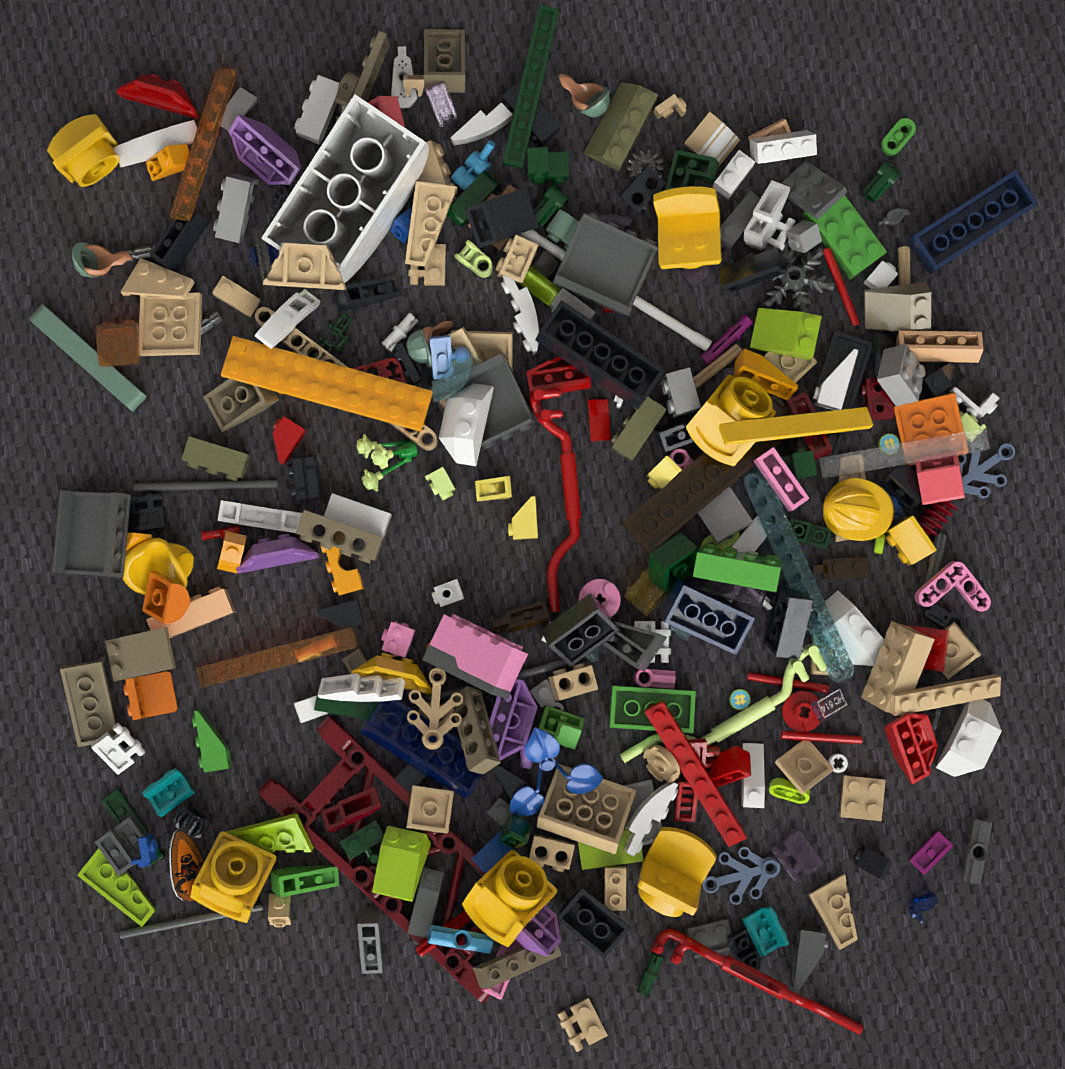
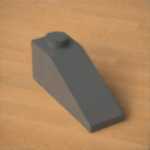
M749 191L720 227L721 245L728 251L744 233L753 217V211L761 199L752 191Z
M423 868L407 934L423 938L428 937L444 872Z
M359 908L357 927L362 974L383 973L380 908Z
M798 927L790 987L796 993H798L822 957L824 949L828 947V936H826L823 930Z

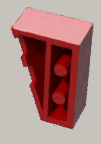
M560 357L551 361L548 360L526 372L530 396L537 389H560L561 393L591 388V378Z

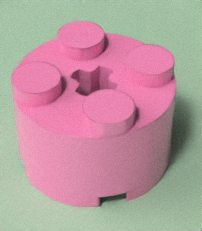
M595 579L583 586L579 593L578 602L590 593L595 598L598 594H601V597L605 598V602L601 604L611 617L615 615L620 606V594L613 583L604 579Z

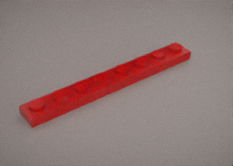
M664 700L646 708L645 714L668 751L676 759L680 770L728 847L747 839V834Z

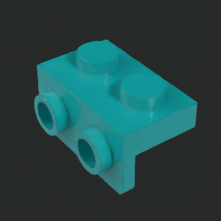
M175 768L166 772L164 777L157 782L151 783L142 793L144 797L150 800L157 815L163 817L195 792L184 773Z
M771 906L761 907L742 918L760 957L766 956L778 947L789 944L786 932L781 928L778 916Z

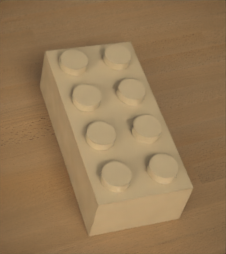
M891 621L861 698L890 713L891 693L915 689L935 639L909 626Z

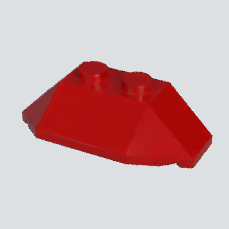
M142 74L117 88L116 92L121 98L191 118H199V114L185 89L176 80L169 79L168 82L161 80L162 78L155 74H150L149 76Z
M906 713L889 723L884 729L894 758L913 785L930 775V767L938 745L928 715L926 713Z

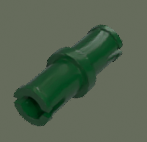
M654 952L651 953L646 969L642 971L643 976L636 990L640 994L643 992L644 996H649L654 980L658 979L659 975L657 973L664 960V957L659 955L655 962L658 954Z

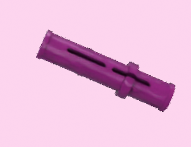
M744 314L733 326H729L727 328L728 331L700 356L704 363L709 366L735 340H739L741 338L740 335L753 325L751 319Z

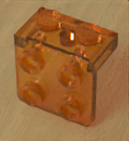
M124 320L123 324L103 322L102 325L95 326L98 364L101 367L140 363L139 324L135 323V320Z

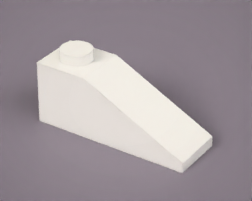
M854 349L822 384L815 388L813 399L816 400L814 405L833 411L842 409L858 350Z
M743 743L742 749L750 752L751 776L741 779V806L764 808V745L759 743Z

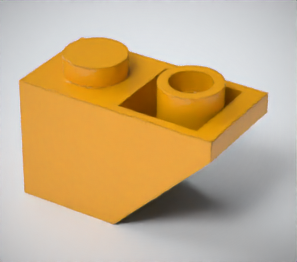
M187 144L167 145L146 161L147 170L152 181L184 171L193 164Z

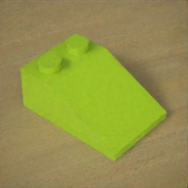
M758 308L750 348L810 361L814 356L822 316L798 311Z
M387 826L380 847L373 893L413 901L431 846L427 834Z

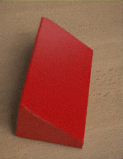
M608 399L588 400L591 442L611 440Z

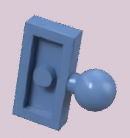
M449 335L429 337L433 379L454 377L453 360L459 363L468 361L470 357L469 350L466 347L460 346L452 352Z

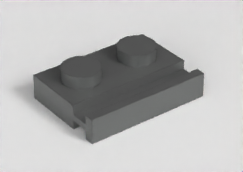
M727 918L687 928L689 937L718 953L730 950L726 936L731 934ZM693 951L694 958L703 957Z

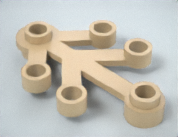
M434 668L429 673V680L433 684L431 707L421 697V693L418 690H412L409 693L410 702L416 704L430 719L428 727L420 719L417 711L412 710L407 714L408 722L414 724L423 734L422 741L428 749L439 748L443 743V735L451 728L458 727L462 722L461 716L458 713H453L450 715L449 720L438 728V720L452 708L463 703V696L460 693H453L451 699L440 707L441 685L446 680L445 671L440 668ZM440 675L442 678L440 681H435L434 676ZM413 694H418L419 698L417 700H413L411 696ZM456 696L461 698V701L458 703L453 701V698ZM412 714L417 715V719L414 721L409 718ZM453 717H458L459 722L453 723L451 719ZM431 736H435L437 738V740L433 743L429 741V738Z

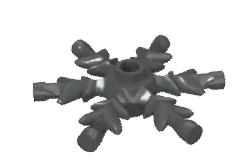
M785 241L782 253L788 273L772 278V281L780 278L782 285L774 286L777 290L766 293L770 297L763 305L767 309L775 301L780 305L782 295L787 297L786 290L791 289L795 292L792 299L796 298L794 308L799 306L800 312L809 313L806 304H811V301L804 296L808 295V293L802 291V287L809 285L812 290L814 286L817 291L822 293V288L833 291L835 283L824 281L826 276L816 279V274L810 278L806 276L807 270H814L811 266L821 264V261L817 260L823 255L821 247L812 255L808 251L806 260L801 259L802 265L795 266L793 262L796 257L792 258L794 250H789L787 241Z

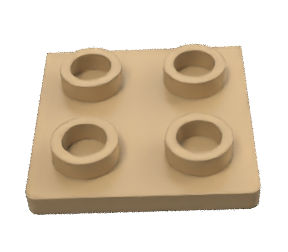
M515 235L512 239L509 238L503 250L506 252L504 258L501 257L495 268L498 271L497 276L501 277L503 275L523 283L538 244L518 235Z

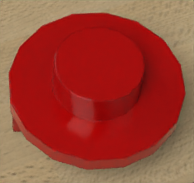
M808 691L792 693L782 706V716L785 723L791 729L798 732H808L815 729L823 718V709H820L822 708L821 701L816 695Z

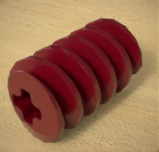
M950 501L929 504L930 509L926 508L923 511L925 516L919 515L918 517L919 525L931 542L933 540L930 534L938 535L935 528L943 529L940 522L948 523L945 516L953 517L950 510L958 511V508Z

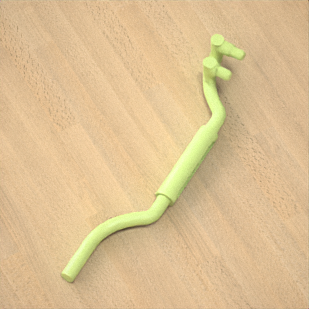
M814 644L805 645L803 652L800 654V659L791 658L788 662L781 691L770 698L766 696L712 728L711 733L702 737L706 739L707 746L715 741L719 743L775 710L776 705L785 701L790 696L795 672L803 682L809 680V676L801 662L807 655H810L820 671L826 670L827 665L818 647ZM654 734L624 751L620 756L624 763L646 751L652 745L663 743L659 734ZM685 734L687 739H697Z

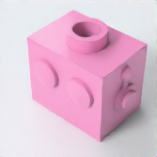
M391 622L389 630L385 629L381 638L384 641L382 650L385 653L392 654L393 657L402 656L406 658L416 630L409 628L406 623Z

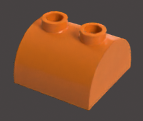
M150 571L142 611L163 624L178 621L184 616L190 606L191 599L188 591L184 586L161 573Z

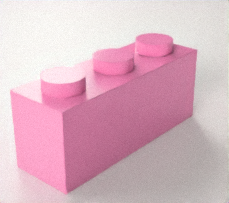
M774 447L753 461L789 512L810 499Z

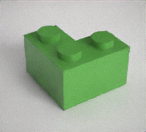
M546 705L538 728L551 734L560 745L575 749L585 719Z

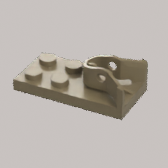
M378 31L377 36H373L370 43L369 56L366 55L363 60L362 67L364 69L361 76L348 72L340 81L335 97L336 103L339 104L340 113L344 112L354 95H357L366 102L368 101L389 49L386 33Z
M101 656L97 661L69 665L68 663H63L60 668L78 747L91 745L106 732L112 737L117 734L113 730V726L117 724L103 664L106 659L105 656Z

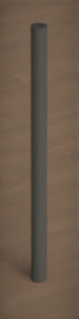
M278 480L134 483V491L278 488Z
M561 659L520 670L517 679L568 666V664ZM469 684L443 691L440 694V701L451 698L453 693H458L467 686L477 690L482 689ZM429 695L428 701L431 703L432 695Z
M256 903L252 912L264 910L263 903ZM210 912L121 930L119 935L120 939L227 917L217 912Z

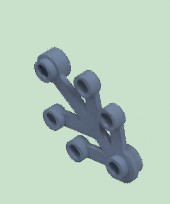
M974 441L970 444L971 458L968 474L962 477L964 493L977 495L981 499L989 497L990 489L988 487L982 486L977 488L967 485L972 480L992 483L997 487L1006 485L1007 478L1004 475L996 476L984 474V472L999 461H1006L1014 457L1015 449L1011 444L1000 445L997 453L979 466L980 452L983 450V444L980 441ZM974 444L980 446L979 451L973 449ZM1002 449L1008 450L1007 456L1002 455ZM964 454V455H961V456L963 457V461H962V463H960L961 473H962L963 464H964V463L966 462V460H967L965 454ZM998 477L1003 478V484L997 483ZM981 489L987 491L986 496L980 494Z
M741 846L738 849L739 857L749 859L758 865L749 868L733 859L729 853L721 852L718 855L719 862L723 865H729L738 872L717 878L711 875L706 876L702 887L706 892L714 893L721 885L741 880L735 892L729 895L730 902L738 905L741 903L742 895L752 877L760 875L756 885L749 890L751 898L759 899L762 896V890L768 879L777 876L780 872V863L774 857L763 859L752 853L748 847ZM742 849L748 850L746 856H741ZM724 854L728 856L726 862L721 861V856ZM769 863L773 864V869L771 871H768L766 869V866ZM708 880L714 881L712 887L706 886ZM754 889L759 890L758 896L752 895ZM733 895H739L737 902L732 901Z

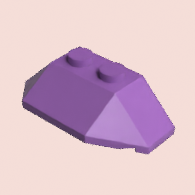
M242 115L237 116L229 129V134L232 137L238 159L268 185L292 184L301 170L296 150L266 124Z
M290 534L278 536V540L270 541V538L259 539L258 544L252 545L236 570L237 573H245L321 557L320 553L296 537H290Z
M517 678L507 699L497 696L490 718V725L500 760L525 747L537 711V705L525 682Z
M545 905L523 928L516 940L525 949L547 957L561 942L557 915Z

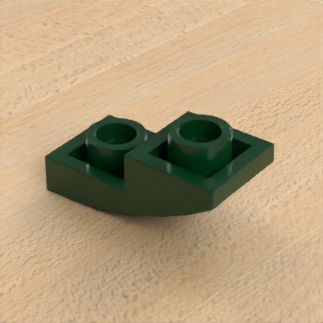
M791 518L786 538L828 550L832 531L826 527Z

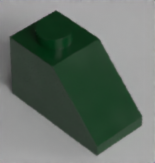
M512 815L507 818L497 841L516 850L527 844L531 824L527 823L526 819L520 815Z

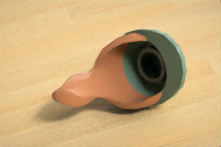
M559 74L562 87L569 90L572 95V101L580 113L590 117H599L606 112L610 103V90L607 87H602L595 83L578 84L571 76Z
M82 242L75 244L72 248L74 269L80 275L90 278L104 275L112 266L123 265L132 259V256L125 251L111 254L104 247L94 244L90 245Z
M443 321L437 326H427L411 334L406 344L410 358L419 363H426L428 367H431L432 360L428 348L429 337H436L447 332L453 327L454 322Z

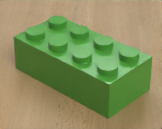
M845 195L818 220L805 211L802 214L805 220L818 224L823 245L826 249L830 247L835 261L849 280L853 279L887 253Z
M705 543V546L701 545L697 552L693 577L776 592L783 560H780L776 555L768 554L766 557L758 556V553L754 551L742 553L733 547L720 549L715 544Z
M611 685L609 727L656 731L645 714V709L664 700L684 733H693L696 691Z

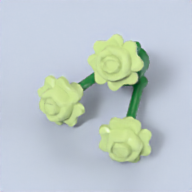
M363 434V438L357 440L358 453L368 458L371 450H374L371 458L373 463L379 465L381 469L388 467V460L393 458L394 455L398 454L400 459L403 458V460L382 472L378 471L374 474L365 469V475L361 479L363 480V485L368 490L373 489L377 492L378 481L383 479L384 475L405 463L411 462L412 457L417 456V448L413 441L406 442V440H402L399 442L377 443V441L371 442L366 434ZM398 446V447H397V450H394V451H392V450H387V451H386V449L383 448V447Z

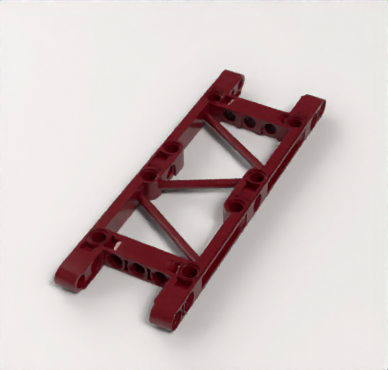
M328 715L316 730L322 736V739L343 759L303 802L282 783H278L271 777L258 790V793L282 817L295 813L305 814L307 821L302 823L312 845L407 933L411 918L401 910L403 899L372 892L377 863L372 865L362 863L355 867L353 865L355 857L349 860L348 857L341 854L311 825L321 811L331 803L364 766L367 767L362 792L371 788L375 774L408 806L410 803L411 792L408 793L395 780V775L334 718ZM355 752L363 754L364 759L361 763L354 761L353 754ZM364 818L354 823L352 834L362 828ZM450 827L448 834L422 830L433 840L432 843L434 844V846H430L427 856L439 852L446 854L458 852L441 927L451 921L465 859L483 876L485 875L471 859L477 852ZM446 837H451L454 839L455 844L452 847H446L443 840ZM357 871H366L367 879L360 880L357 877ZM395 899L398 902V906L390 908L387 905V900ZM474 922L465 930L485 934ZM408 934L418 944L427 939ZM462 934L456 940L457 944L462 945L465 941V937ZM437 945L428 952L478 1001L484 1003L490 995L480 988L473 967L476 965L470 960L476 951L452 947L445 951V946ZM450 956H456L459 962L456 965H451L447 959Z

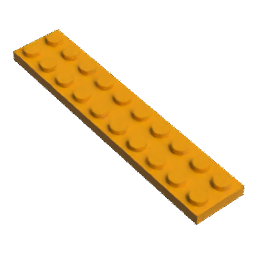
M236 336L232 338L221 371V376L420 432H422L433 395L431 390L276 347L271 349L265 344Z

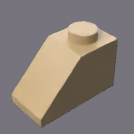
M224 276L221 277L212 292L216 298L250 318L261 302L259 298Z

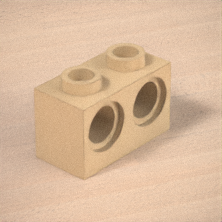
M585 663L574 665L572 671L566 672L565 668L554 671V676L548 677L555 701L598 690L592 665L585 667ZM580 673L586 676L584 684L579 682L578 677ZM562 678L567 682V687L564 690L559 686V681Z
M534 834L529 858L541 867H544V864L552 866L553 870L564 872L565 869H570L575 844ZM539 846L545 847L547 849L546 855H536V848ZM557 852H566L567 858L564 861H558L555 858Z
M625 865L604 867V905L611 911H626Z

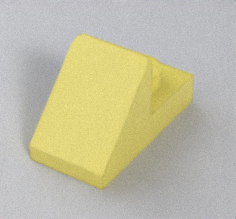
M510 476L475 481L477 501L509 499L512 497Z

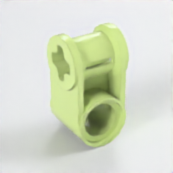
M467 240L466 246L461 252L455 254L458 261L470 268L478 276L486 278L492 274L493 265L490 258L481 252L471 241ZM481 263L489 265L485 271L479 270L478 266Z

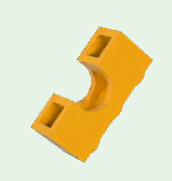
M343 532L335 534L334 540L336 543L339 544L345 540ZM332 546L331 550L321 547L322 552L327 553L328 561H325L328 573L332 572L334 580L331 581L334 593L338 592V595L342 596L364 589L359 569L346 571L341 567L340 557L342 554L339 553V548Z

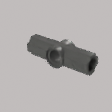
M973 819L969 843L966 846V859L961 880L981 884L985 860L989 855L988 843L992 822ZM980 846L981 853L978 856H974L973 849Z

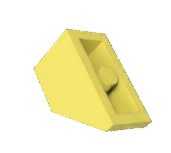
M666 456L647 475L649 478L648 483L655 490L657 488L661 490L681 469Z
M535 496L530 497L512 518V523H508L509 536H513V540L538 538Z

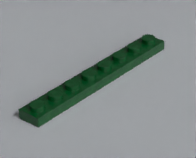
M539 5L504 154V165L523 169L559 14V9L544 5Z

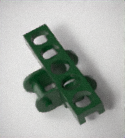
M343 313L334 326L329 324L328 326L332 328V331L325 341L319 338V341L322 342L320 347L324 349L325 345L328 346L329 349L326 350L328 353L333 348H336V352H343L342 346L346 341H350L348 339L349 336H343V333L353 319ZM343 318L348 319L345 325L341 324ZM332 334L337 336L335 342H331L329 339ZM342 337L343 339L341 340L339 345L336 346L337 342ZM317 351L313 357L317 358L319 351Z

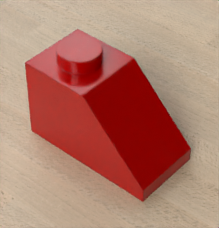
M283 417L282 420L279 418L273 426V438L278 461L286 465L307 431L288 418Z
M732 746L729 750L721 752L708 772L716 786L720 787L751 776L750 752L741 749L739 746Z

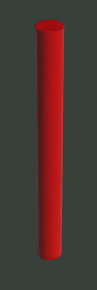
M830 247L822 250L851 324L852 326L860 324L832 251Z
M748 672L747 680L781 686L783 684V677ZM793 679L792 687L829 693L830 685Z
M781 731L780 733L781 739L852 744H862L863 741L862 736L795 731Z

